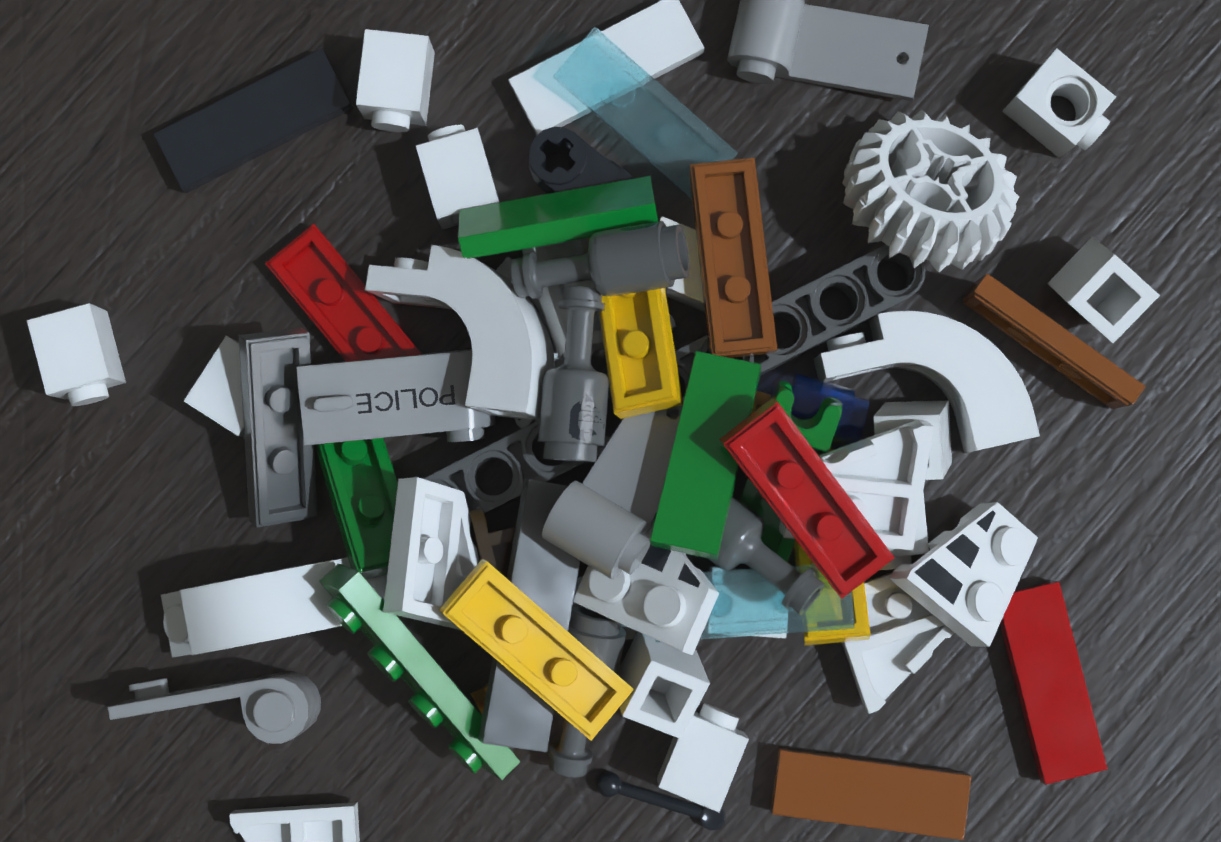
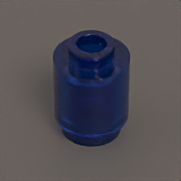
M795 374L791 383L794 395L791 413L799 419L812 418L818 412L824 398L828 396L835 397L842 403V414L829 449L835 450L840 448L841 445L846 446L859 441L867 417L869 400L856 397L855 389Z

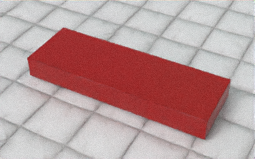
M315 224L265 263L346 362L423 355L376 297L365 290L366 285Z
M774 398L770 399L719 439L841 599L895 558Z
M1052 581L1015 590L1000 622L1040 782L1047 785L1108 770L1060 582Z

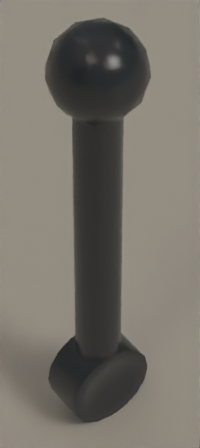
M605 772L597 780V789L605 797H613L620 794L700 819L702 825L708 830H718L725 823L726 816L722 808L720 812H717L705 806L701 807L621 782L620 777L614 772Z

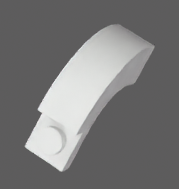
M431 245L429 262L411 258H395L394 267L369 265L366 291L396 304L453 309L461 317L469 332L472 344V366L465 406L493 416L540 421L543 377L548 369L555 368L553 346L549 332L537 308L528 296L521 298L517 296L510 279L475 258H463L460 251Z
M919 311L880 313L869 320L873 342L866 343L864 332L837 337L826 341L829 352L821 353L814 359L819 384L888 368L906 369L927 377L944 392L952 405L964 453L1040 436L1029 394L1011 362L986 337L965 324L948 317Z
M348 557L162 594L163 623L166 635L169 638L172 658L229 649L342 626L327 609L326 604L333 597L319 581L338 563L351 568ZM387 575L367 579L366 581L384 601Z

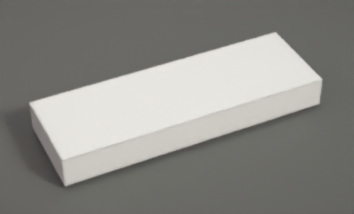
M661 0L510 78L509 83L536 135L548 128L563 127L704 53V46L680 1Z

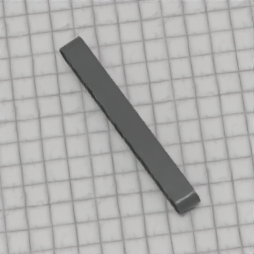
M884 245L773 301V317L783 318L794 327L795 342L793 346L786 349H777L775 353L738 357L739 360L761 364L760 376L827 343L826 341L868 322L877 314L890 311L901 305L920 289L925 280L926 268L924 262L913 268L910 257L900 252L889 258V246ZM892 261L903 268L907 277L904 290L890 291L882 286L877 277V266L879 263ZM835 289L845 293L851 304V312L847 319L833 320L824 314L819 303L820 295L823 291ZM708 335L675 351L679 379L684 390L683 397L686 394L696 351L704 353L709 351ZM609 384L608 402L612 403L611 390ZM671 411L668 413V416L671 414L679 415L677 411ZM536 421L424 479L463 491L468 510L481 507L486 516L521 498L524 478L551 483L590 462L564 461L556 466H546L540 463L534 452L535 443L539 435L540 422ZM605 436L604 446L597 447V459L599 458L602 451L610 441L611 437ZM500 459L506 461L511 467L513 473L512 483L504 493L495 496L489 495L480 487L478 481L479 471L488 461Z

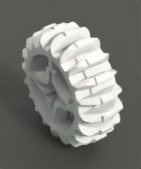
M920 110L913 118H909L906 114L898 111L889 121L879 119L874 127L865 132L862 139L856 142L850 155V160L844 170L845 178L842 184L846 187V195L843 204L854 209L852 224L869 227L868 243L882 241L889 246V258L900 252L910 257L913 268L927 260L938 272L942 271L950 263L963 270L974 259L982 261L986 255L990 254L997 242L1003 240L1011 227L1010 220L1016 211V203L1019 198L1014 192L1017 176L1005 170L1007 156L989 151L991 138L977 139L970 134V124L961 129L951 125L946 114L938 121H934L923 110Z

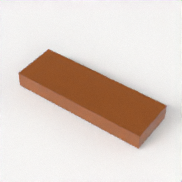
M755 158L690 164L689 178L710 354L728 358L775 353L777 351Z
M985 274L975 281L962 298L964 305L1110 409L1133 405L1146 387L989 274Z
M778 747L770 811L772 815L964 840L972 776L964 772Z

